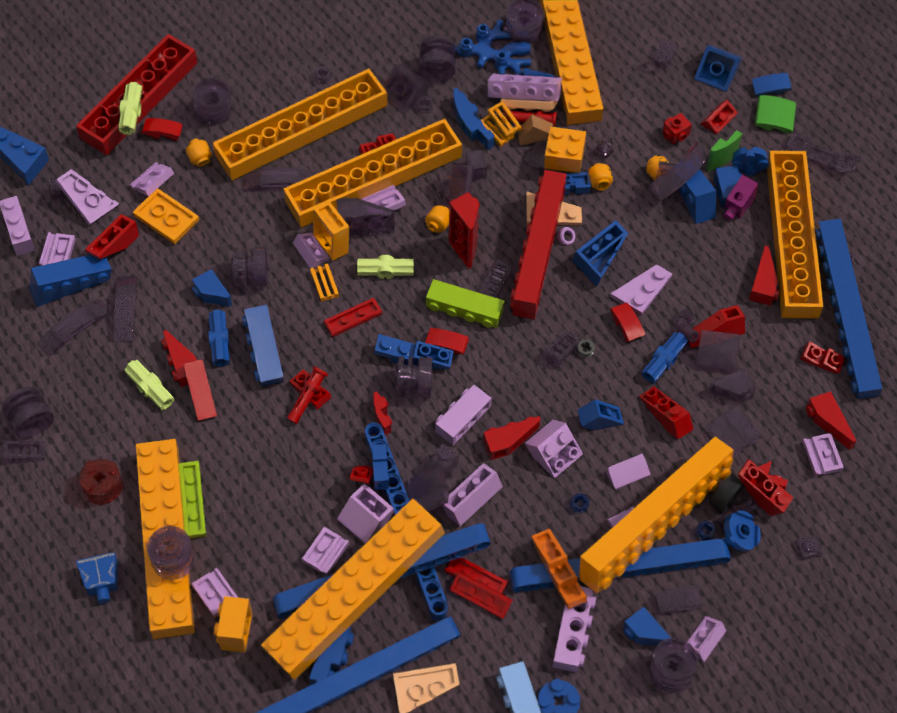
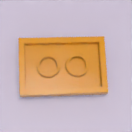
M158 188L133 211L134 217L173 244H176L199 221L198 215Z

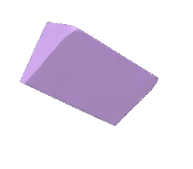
M313 233L297 234L293 244L310 268H315L330 260L322 246L313 236Z
M643 454L610 466L606 472L615 490L651 475Z
M705 616L683 648L705 662L726 632L723 623Z

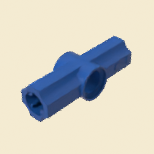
M219 309L209 313V343L212 349L213 366L225 367L227 364H230L228 346H230L229 333L226 327L225 311Z
M674 332L663 346H659L652 360L642 371L641 375L650 383H656L665 370L671 368L670 365L675 363L679 353L688 343L685 335L680 332Z

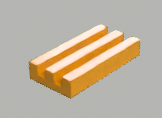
M503 101L488 109V114L507 139L511 134L514 135L516 131L522 130L521 125ZM500 107L503 109V111L509 117L511 122L514 124V128L510 125L505 116L499 110ZM493 111H496V113H497L498 116L501 118V120L504 122V124L507 126V128L509 129V131L506 130V128L503 126V124L501 123V121L498 119V117L495 115V113H494Z
M490 115L481 119L487 130H493L494 141L500 147L504 143H508L510 139H514L512 134L507 139L489 121L491 119L494 122Z
M324 264V267L320 265L317 266V269H314V267L310 268L321 302L339 297L329 265ZM323 271L327 273L334 294L330 293ZM316 273L320 274L327 296L323 295Z

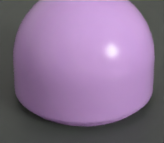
M570 227L561 228L556 234V239L560 244L570 245L575 240V232ZM565 232H567L568 234H570V236H571V240H570V241H566V240H565V238H564V233H565Z

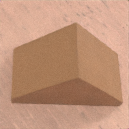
M531 114L522 125V130L518 131L520 146L548 140L550 127H553V123Z

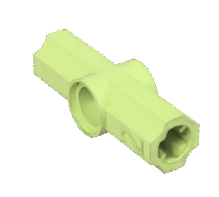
M130 82L126 85L124 100L120 102L119 132H122L124 135L135 133L137 117H140L142 86L136 82Z
M381 255L378 259H358L357 274L358 276H378L381 279H384V277L391 279L393 276H414V259H394L390 255Z
M132 360L127 364V367L124 369L125 373L136 383L139 391L145 393L144 396L146 398L149 397L161 410H166L172 405L174 397L162 386L161 381L153 372L150 373L138 360Z

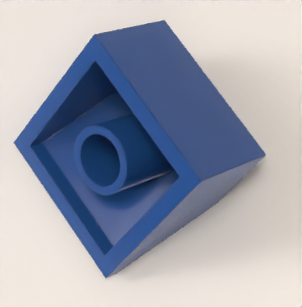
M708 45L694 79L727 91L737 73L742 57Z

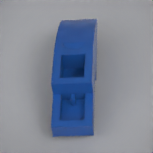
M454 88V111L461 129L471 142L478 139L488 150L494 147V134L491 130H487L478 118L477 106L471 103L463 92Z
M378 334L373 354L391 358L390 362L427 369H450L454 351L420 341L413 344Z
M351 626L317 658L309 678L310 685L335 674L333 670L341 671L342 665L346 666L348 660L347 646H351L354 639V634L351 633Z

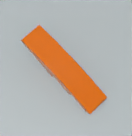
M550 528L532 535L531 538L539 556L567 608L570 609L587 602V596L577 582V576L568 563L567 555Z

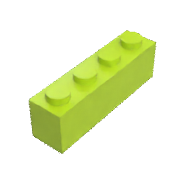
M433 279L426 295V307L432 311H443L449 316H459L468 322L482 323L483 326L488 328L498 327L504 311V300Z

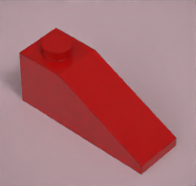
M121 214L85 248V252L98 259H102L128 248L139 237L136 221Z
M765 246L749 300L771 306L773 300L777 301L780 290L776 289L778 279L769 247Z
M831 391L809 398L806 406L807 415L812 417L814 423L824 431L831 433L832 437L849 450L853 449L857 440Z

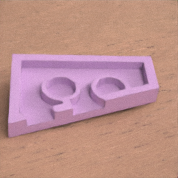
M72 169L56 179V183L88 225H91L119 205L118 202L110 199L104 192L93 187L90 182Z
M655 265L612 292L610 297L621 304L628 302L633 311L642 316L671 279L672 273L659 265Z

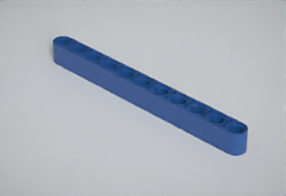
M375 422L369 423L365 427V441L372 460V445L386 444L387 465L390 467L388 470L389 484L394 483L397 486L383 490L388 504L394 508L395 516L409 502L381 425ZM372 433L378 434L377 436H370ZM402 501L404 503L401 505H397L394 502ZM432 567L423 570L430 573L428 576L421 575L422 571L414 573L429 616L432 620L439 622L447 617L448 603L435 568ZM434 589L437 592L435 594H429L427 590ZM440 607L444 611L437 613L434 611V608Z
M482 523L475 524L442 536L400 578L489 547L491 541L485 525ZM334 574L274 595L272 599L277 617L279 619H284V616L287 615L290 617Z
M725 539L651 548L648 552L644 551L636 563L630 564L621 576L625 578L640 576V573H643V575L660 573L661 570L668 572L680 570V568L700 567V565L704 567L720 564L719 562L725 564L731 560ZM580 558L570 559L568 563L575 572L577 582L580 584L582 582L579 580ZM543 563L515 567L509 571L512 590L515 593H519L520 590L526 592L540 590V587L543 589L555 587Z
M452 617L445 618L257 713H311L450 643V640L459 638L461 634Z

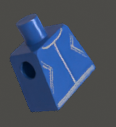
M115 552L77 560L76 564L88 595H97L99 604L110 602L109 592L118 590V559Z

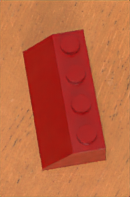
M469 192L449 202V244L468 269L472 268L477 248L480 207L478 200L475 197L473 198Z

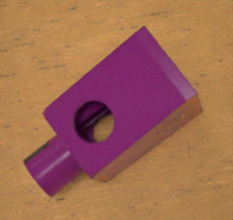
M744 175L740 177L726 199L725 212L723 213L725 219L732 221L735 216L739 218L743 216L756 199L758 183Z

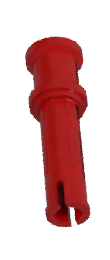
M503 111V115L505 116L507 121H511L509 117L506 115V113ZM510 111L518 122L525 123L532 114L553 123V127H556L557 112L542 113V111H537V113Z
M315 366L312 368L313 372L309 379L304 382L305 387L287 416V419L298 424L315 392L317 393L320 390L319 386L323 379L328 376L326 372Z

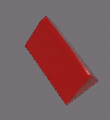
M725 100L700 124L717 135L738 112L728 100Z

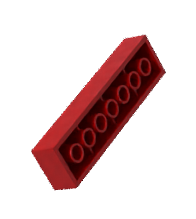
M167 34L76 125L79 139L103 154L108 155L127 136L119 132L120 102L124 100L126 85L130 82H136L142 86L140 117H137V125L198 63L195 49Z
M545 170L544 175L539 178V188L534 199L535 205L534 208L532 207L531 221L528 224L526 233L527 238L523 244V255L520 256L519 271L515 277V288L512 289L510 308L513 309L514 316L535 320L565 194L567 176L565 173Z

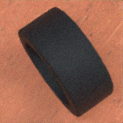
M730 474L719 486L710 504L720 512H726L743 490L744 484L735 475Z

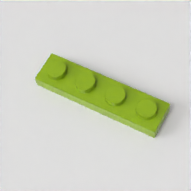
M199 461L179 463L186 539L206 537Z

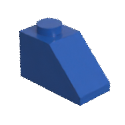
M737 166L715 169L713 178L721 207H725L728 195L742 176Z
M212 269L192 279V291L196 298L200 297L205 303L227 307L232 305L230 294Z
M594 399L578 409L579 421L584 428L598 430L624 425L620 408Z
M644 607L624 622L623 632L629 640L633 639L636 644L666 647L670 643L671 637Z

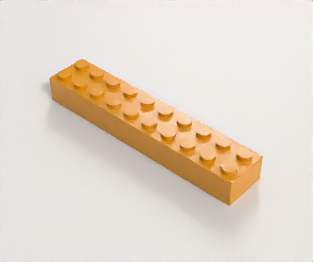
M539 0L541 12L544 15V25L555 74L562 78L561 100L567 125L602 121L603 105L578 0Z
M367 69L213 142L215 156L230 179H237L386 107L387 92L371 70Z
M443 119L283 188L284 199L302 228L313 223V208L328 201L337 211L361 202L362 198L392 185H400L461 158L462 144L447 121Z
M770 151L767 176L778 289L780 290L781 318H819L823 309V299L806 151Z
M717 437L710 440L580 556L579 580L597 594L602 589H607L613 579L620 577L630 564L636 563L644 551L648 552L657 539L661 540L669 528H674L681 517L687 516L697 503L700 504L709 492L715 491L718 484L731 474L730 469L733 463L734 449Z
M176 439L136 444L150 632L153 639L194 634L178 445Z
M414 499L409 501L261 644L262 647L295 680L445 534L442 525Z

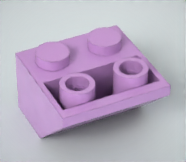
M556 420L549 422L525 442L532 457L554 478L583 455L567 424Z
M364 483L350 496L337 520L366 544L394 517V508Z

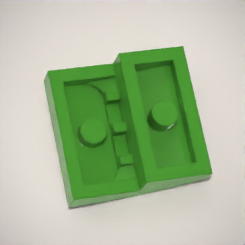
M760 95L758 97L755 125L769 131L775 128L790 134L794 126L796 103L779 97Z
M736 130L727 142L721 138L710 150L706 171H713L732 160L733 153L739 149L742 138L741 132Z

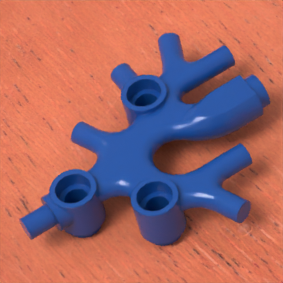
M497 20L492 30L486 24H480L476 28V41L478 43L473 45L471 39L463 38L457 46H449V53H457L465 58L472 55L478 56L479 60L476 66L480 69L483 68L487 60H494V67L498 70V74H505V70L511 68L515 75H522L520 66H531V59L510 58L511 55L527 56V54H530V43L513 42L499 50L491 48L490 43L493 40L513 39V32L501 31L504 24L502 20Z

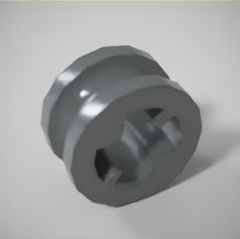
M587 339L580 341L577 348L578 355L582 358H590L594 354V343ZM585 346H588L589 351H583V347L585 348Z

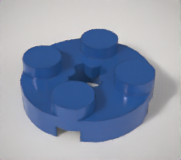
M746 147L740 148L732 155V166H737L738 171L745 172L746 176H755L757 172L768 167L767 152L758 147H752V150H746Z
M742 510L726 516L724 523L725 542L741 552H746L757 546L760 542L761 532L758 524L755 525L752 521L754 517Z
M554 679L552 682L545 684L539 692L538 706L540 712L577 713L580 707V695L572 684L560 679ZM562 697L564 705L559 704L556 706L554 698Z

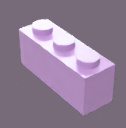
M17 196L0 200V207L16 255L19 256L35 251Z
M475 385L470 389L467 388L461 394V398L457 402L454 401L449 406L448 411L437 418L435 432L451 445H454L491 407L492 398Z
M483 463L450 493L441 504L447 517L461 526L503 486L497 472Z

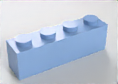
M524 661L499 668V676H496L499 689L503 688L505 693L503 696L505 707L510 708L511 713H541Z

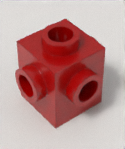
M682 113L669 117L664 122L663 136L673 145L677 142H682L690 135L692 124Z

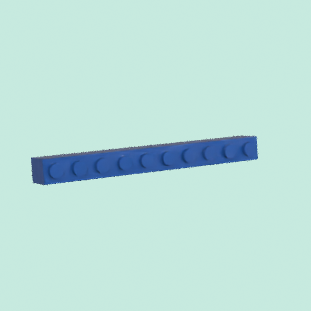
M841 218L819 221L817 229H815L816 240H819L820 243L818 246L820 257L823 256L824 260L822 262L823 272L827 273L828 277L826 279L827 289L831 290L832 294L830 296L831 306H835L836 310L834 313L835 323H839L840 327L838 330L839 340L843 341L844 347H842L843 357L847 358L848 361L846 365L847 374L851 375L852 378L851 391L856 394L857 399L880 396L882 385Z

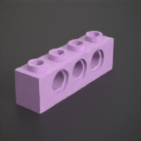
M492 74L488 79V97L558 102L561 96L562 78Z
M582 586L581 588L587 596V602L575 607H581L584 611L577 612L574 610L575 607L568 609L565 604L552 668L577 673L578 667H583L585 655L581 654L582 647H587L589 635H585L586 628L591 627L593 616L589 615L590 608L594 609L596 597L593 596L592 589ZM578 626L580 631L574 632L570 627ZM573 645L577 650L569 651L566 646Z

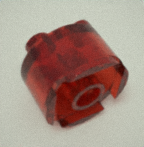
M106 459L90 460L85 463L81 470L79 481L86 498L97 505H106L115 498H118L123 490V481L116 464Z

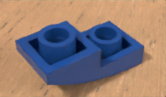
M788 73L771 74L752 79L756 97L773 92L776 95L792 90Z

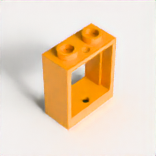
M330 201L313 208V236L332 261L348 254L349 226Z

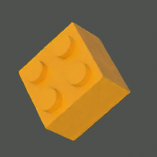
M550 127L544 168L580 173L585 149L586 131Z
M224 596L223 603H219L218 607L220 620L219 623L215 624L214 635L217 636L216 643H219L221 650L246 653L252 619L250 601L245 598Z

